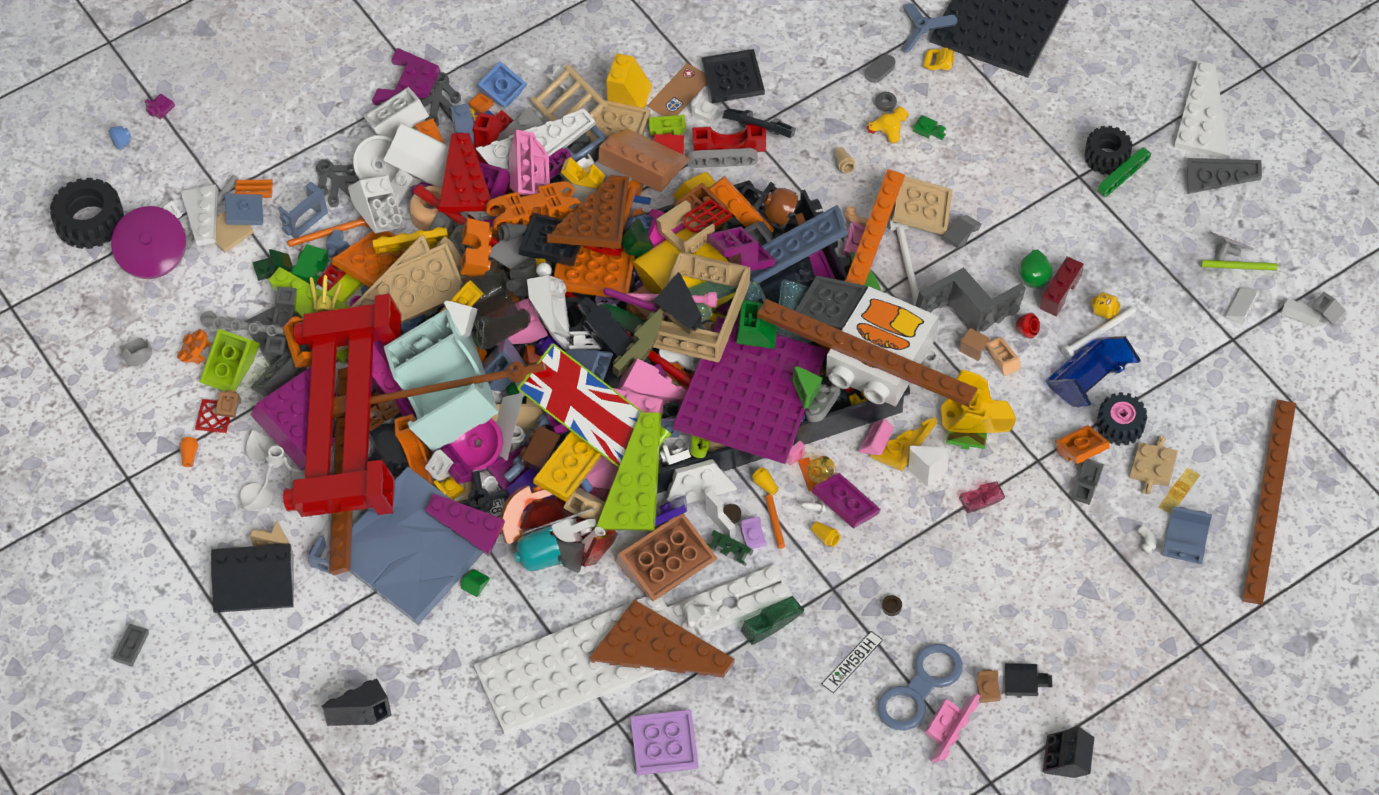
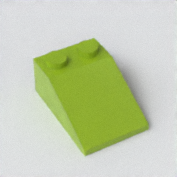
M218 329L199 382L223 391H236L253 364L260 343Z

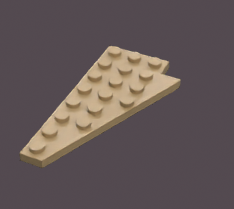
M421 235L352 307L375 304L376 295L390 294L402 313L401 324L445 305L444 302L446 300L451 301L465 285L449 244L446 242L430 250L426 237ZM349 345L337 347V353L349 348Z

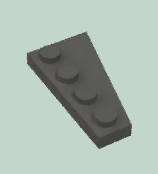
M1187 159L1188 194L1261 180L1262 178L1261 160Z

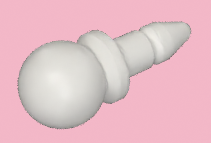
M820 501V503L805 502L801 504L807 510L818 511L819 515L824 514L827 517H832L836 514L823 501Z

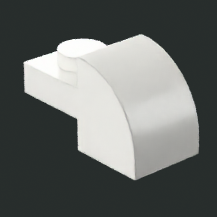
M574 518L563 520L551 526L554 534L560 540L580 542L583 540L582 536L591 533L592 529L597 526L595 519H587L577 523Z

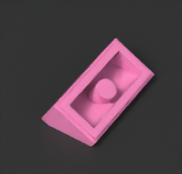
M886 419L872 423L859 448V452L881 455L894 427Z

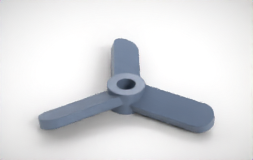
M906 4L905 11L915 23L916 28L903 45V52H909L920 36L929 30L956 25L958 22L955 15H947L928 19L923 17L914 4Z

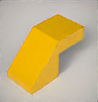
M571 157L565 160L561 173L572 184L599 189V185L603 183L605 175L594 164L583 169Z
M704 172L685 181L673 196L678 201L701 183L710 190V187L716 181L708 172Z

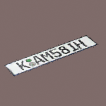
M870 631L821 684L834 693L876 649L883 639Z

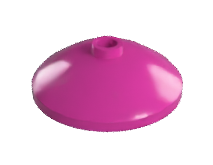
M490 418L486 423L477 425L450 444L471 471L486 469L487 466L497 460L502 450L503 437L498 424ZM480 439L481 445L477 446L476 441Z

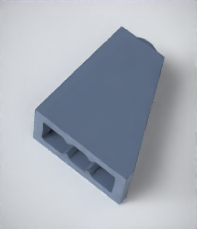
M469 104L450 107L454 133H470L474 146V124Z
M597 350L566 351L569 356L599 379L604 380L613 353Z

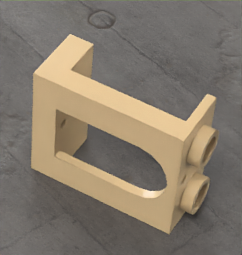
M685 200L656 220L658 232L680 252L691 254L709 243L707 241V234L715 233L714 224L708 227H700L699 229L703 230L685 242L671 230L683 223L684 216L691 211V204ZM689 216V217L685 220L686 223H687L688 221H690L691 219H693V218H691V217ZM694 221L689 226L695 228L700 223Z

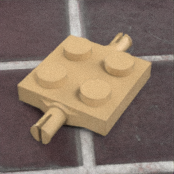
M1161 435L1158 436L1156 445L1139 443L1130 478L1145 483L1142 490L1144 494H1146V491L1147 494L1151 493L1152 485L1169 486L1178 450L1163 447L1166 438L1162 436L1161 440Z

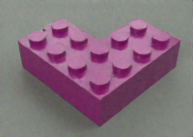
M311 367L257 402L250 414L266 433L283 448L284 452L301 470H304L306 465ZM332 437V446H333V444H334V442H335V439Z

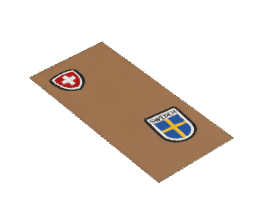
M686 63L647 107L662 116L679 115L707 85L705 73Z

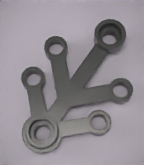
M439 72L432 90L435 89L434 93L426 98L419 99L424 107L432 103L429 117L425 121L433 118L437 127L439 126L437 115L440 103L447 110L448 116L451 118L450 107L454 106L442 95V90L444 89L450 95L452 103L457 104L461 101L460 93L449 85V77L444 72Z
M322 159L316 165V171L320 175L317 187L325 189L324 196L328 194L326 183L329 177L332 180L330 196L328 197V204L330 207H337L339 205V188L350 197L349 185L346 183L354 184L359 181L358 177L355 176L353 164L333 165L330 160ZM335 172H346L347 176H338Z

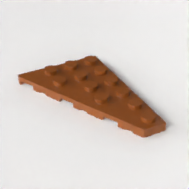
M610 175L605 182L599 185V189L595 193L592 192L584 202L578 205L574 213H569L551 234H547V242L621 249L629 177Z
M635 599L589 657L592 663L603 662L609 663V665H622L632 668L648 667L654 668V670H667L677 673L693 672L699 673V675H712L724 678L735 663V659Z

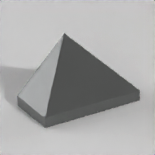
M557 541L561 553L558 558L563 566L579 573L585 544Z

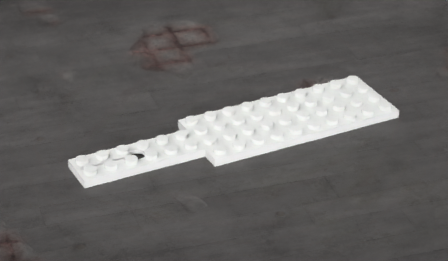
M775 564L669 607L666 606L662 596L654 602L648 596L636 601L695 636L701 637L697 635L694 628L687 627L686 617L684 616L683 607L691 600L699 604L710 605V609L718 611L720 614V618L716 622L711 621L710 625L705 628L704 635L791 601L793 600V595L778 566ZM729 596L736 598L738 601L737 606L731 609L722 604L723 599ZM631 603L474 664V669L504 735L665 671L654 670V668L648 667L632 668L622 665H609V663L590 662L589 657Z

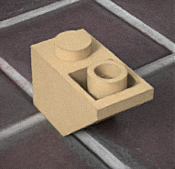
M578 488L566 502L564 508L574 514L595 508L596 510L579 515V517L595 519L598 522L606 502Z

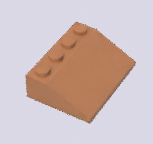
M628 128L610 135L599 147V163L659 192L663 191L689 161V157Z
M683 513L672 518L655 529V531H652L620 552L617 563L628 578L654 602L718 558Z

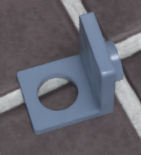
M320 536L316 544H313L310 549L309 561L311 567L329 573L330 562L320 558L326 548L325 538Z

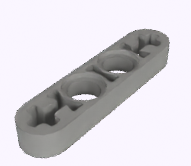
M752 148L691 151L687 154V157H689L687 165L691 168L749 166L756 164L758 161L757 151Z

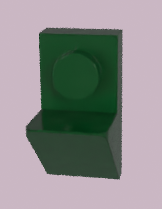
M269 249L270 258L253 262L258 281L270 278L279 267L291 272L293 265L289 254Z

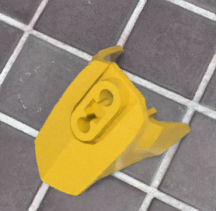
M961 370L956 379L978 388L977 394L969 407L947 398L940 408L942 426L948 431L960 433L1010 432L1016 421L1010 404L1007 401L992 400L988 381L981 375Z

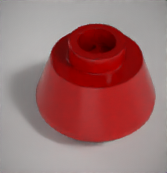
M1027 313L1017 320L1016 330L1020 335L1032 339L1039 333L1040 321L1034 313Z

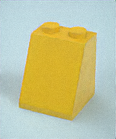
M616 53L606 80L608 101L645 108L652 89L651 82L634 56Z

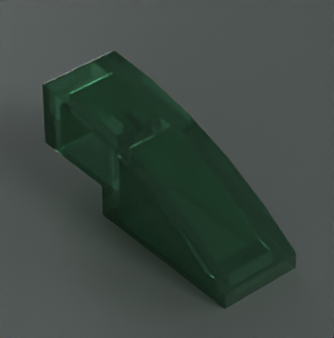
M791 596L762 609L759 615L745 620L740 631L751 645H754L791 623L804 612V609Z

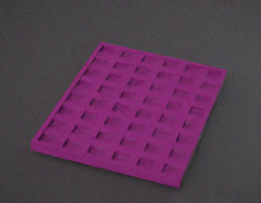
M718 316L712 332L720 333L725 318ZM735 322L720 361L714 362L700 359L675 419L673 429L786 464L806 410L792 382L794 367H800L819 376L827 350L776 334L775 349L737 344L738 322Z

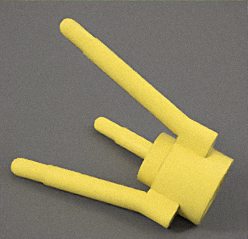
M324 275L322 296L317 300L314 281L310 277L314 302L313 310H316V312L335 310V303L342 283L338 284L331 301L330 297L326 296L327 275Z

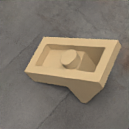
M276 521L272 533L266 530L252 529L250 535L253 546L289 544L278 521Z

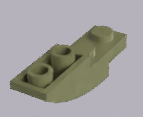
M661 308L657 312L653 311L647 317V322L644 325L640 324L633 332L634 342L628 346L623 356L620 355L614 360L613 373L617 377L636 359L645 361L650 354L661 328L663 314Z

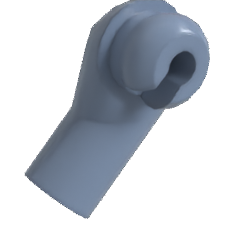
M519 456L513 460L515 465L504 474L510 482L526 467L521 465L522 458Z

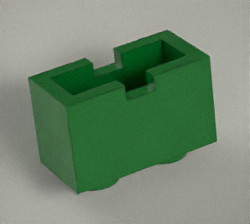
M306 244L304 250L300 251L298 261L291 269V274L309 284V279L312 277L316 287L317 281L320 278L319 272H324L329 262L327 250Z

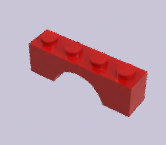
M478 113L473 126L475 137L474 149L478 161L485 164L487 163L476 151V148L490 145L491 142L498 140L503 124L494 115Z
M746 125L742 131L728 135L717 133L711 127L692 128L693 151L752 148L757 152H766V129L759 126Z

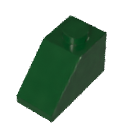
M636 218L622 235L621 244L626 254L639 257L654 246L640 218Z

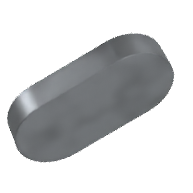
M891 55L880 56L866 68V79L873 83L881 81L894 70V57Z

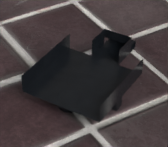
M1005 663V696H1017V698H1022V696H1038V687H1052V675L1038 673L1037 676L1038 664Z

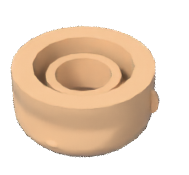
M424 187L440 199L442 187ZM414 194L409 204L412 223L419 230L428 231L438 213V209H428L427 207L431 204Z

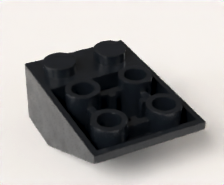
M377 678L368 680L362 686L354 690L350 689L336 699H329L325 704L321 705L327 726L374 725L392 716L388 697Z

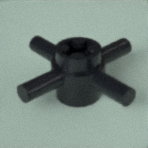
M480 471L472 472L474 489L470 491L468 499L457 502L486 513L492 509L494 500L509 497V492L506 489L489 493L486 489L482 488Z

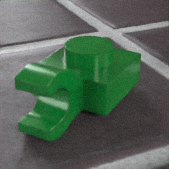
M923 115L913 126V132L928 139L931 135L940 140H943L946 136V133H944L946 127L938 125L937 121Z

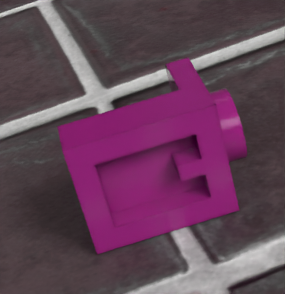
M163 94L158 95L153 101L145 100L147 113L160 120L175 107L174 102Z

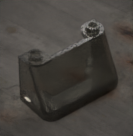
M505 272L461 278L460 290L471 280L484 293L472 306L478 310L471 333L481 350L490 349L528 327V323L531 322L530 313L526 312L525 309L518 311L510 297V291L507 289V282L511 279L507 278Z

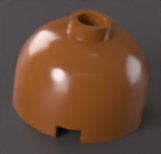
M778 188L770 194L768 193L763 200L767 218L779 226L785 225L789 220L787 215L789 212L793 214L798 201L797 193L787 188Z

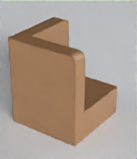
M970 328L960 341L959 352L979 361L982 350L989 342V337Z

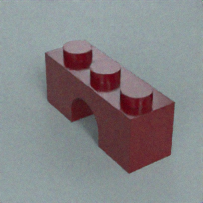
M1068 256L1066 257L1041 297V310L1057 317L1065 304L1070 288L1074 290L1081 279L1084 263Z

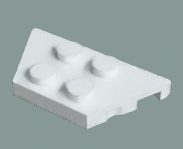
M711 459L675 469L672 476L673 480L668 487L667 499L663 501V504L683 495L687 503L705 499V493L709 490H712L716 495L735 491L737 487L727 477L726 473L719 468L718 464Z

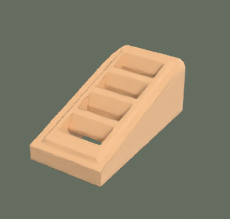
M1001 336L987 343L985 346L986 350L1004 376L1021 368L1019 357Z

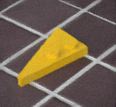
M937 418L927 419L921 423L922 426L913 431L910 429L897 436L896 439L888 441L881 455L870 454V458L903 471L909 463L910 446H921L936 426Z

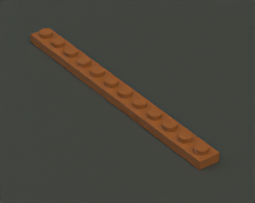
M768 299L765 300L757 313V318L967 407L971 405L977 394L978 388Z
M348 367L338 370L337 397L346 395ZM345 416L336 418L333 475L342 474ZM353 511L332 513L329 573L333 576L350 571Z
M1278 399L1276 401L1243 602L1263 605L1296 403Z

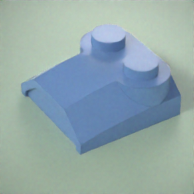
M501 61L477 84L479 93L492 99L503 108L509 106L527 86L524 80Z

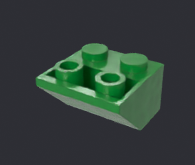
M743 300L739 314L737 344L775 349L777 326L757 318V313L762 307V303Z

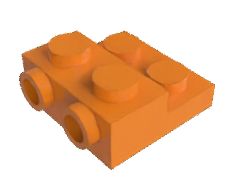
M1089 425L1055 441L1058 454L1066 461L1072 460L1076 464L1084 462L1086 459L1110 448L1109 441Z

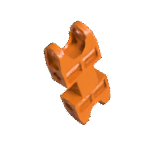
M556 182L539 186L538 193L520 197L519 193L515 192L494 198L487 203L486 211L490 216H496L493 226L498 232L499 226L497 225L505 221L511 224H519L520 221L521 224H526L528 228L533 213L564 219L569 213H574L577 210L581 201L578 198L571 197L574 193V187L570 182ZM564 188H570L569 191L561 193ZM578 204V205H577L575 208H573V209H570V208H569L570 205ZM494 205L499 206V208L495 210H490V208Z

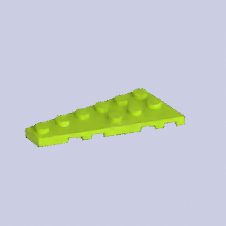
M279 267L269 279V285L276 292L278 287L297 288L295 312L301 318H304V314L315 313L310 284ZM315 287L318 300L322 296V290ZM326 294V296L330 297V300L332 301L333 297L329 294ZM337 299L335 310L350 308V306ZM349 348L337 353L338 361L341 364L348 357Z
M640 413L596 527H601L604 530L655 531L661 413Z

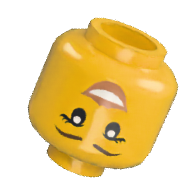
M1101 292L1097 297L1094 296L1091 301L1093 312L1099 317L1111 319L1113 316H1117L1121 304L1115 295Z

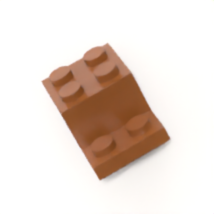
M703 183L674 203V207L686 200L691 204V210L707 200L712 199L728 210L726 205ZM710 203L703 208L709 209L713 205ZM714 208L710 211V213L714 215L720 212L721 210H719L718 208ZM698 210L694 213V215L698 216L699 214L703 213V211ZM722 213L721 215H719V216H717V217H718L719 219H722V218L725 217L727 214ZM705 214L699 219L703 222L711 216ZM732 214V217L716 226L715 231L735 216ZM711 220L706 224L710 226L711 224L717 222V220Z

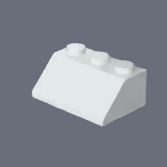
M409 87L364 115L365 120L376 136H387L392 139L401 123L412 128L429 117L421 101Z

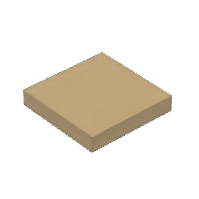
M225 211L217 216L215 244L224 253L254 233L250 225H226Z

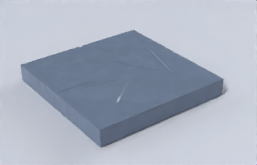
M407 467L395 480L394 513L378 515L374 508H369L352 526L349 572L419 625L483 554V551L477 547L475 548L463 537H459L450 528L445 527L426 514L425 509L433 493L447 499L450 498L411 468Z

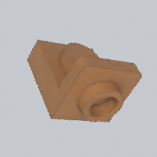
M232 390L220 391L216 415L235 418L238 403L241 404L242 401L239 394Z
M986 669L978 672L976 682L980 703L1000 701L998 671Z

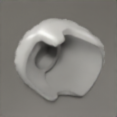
M138 338L133 342L120 346L124 360L132 366L143 365L152 355V347L147 339L145 341L142 338Z

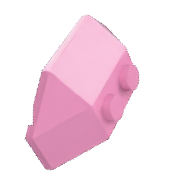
M516 130L509 155L510 188L514 192L528 196L538 193L539 186L550 184L549 155L536 139L537 137L534 133Z

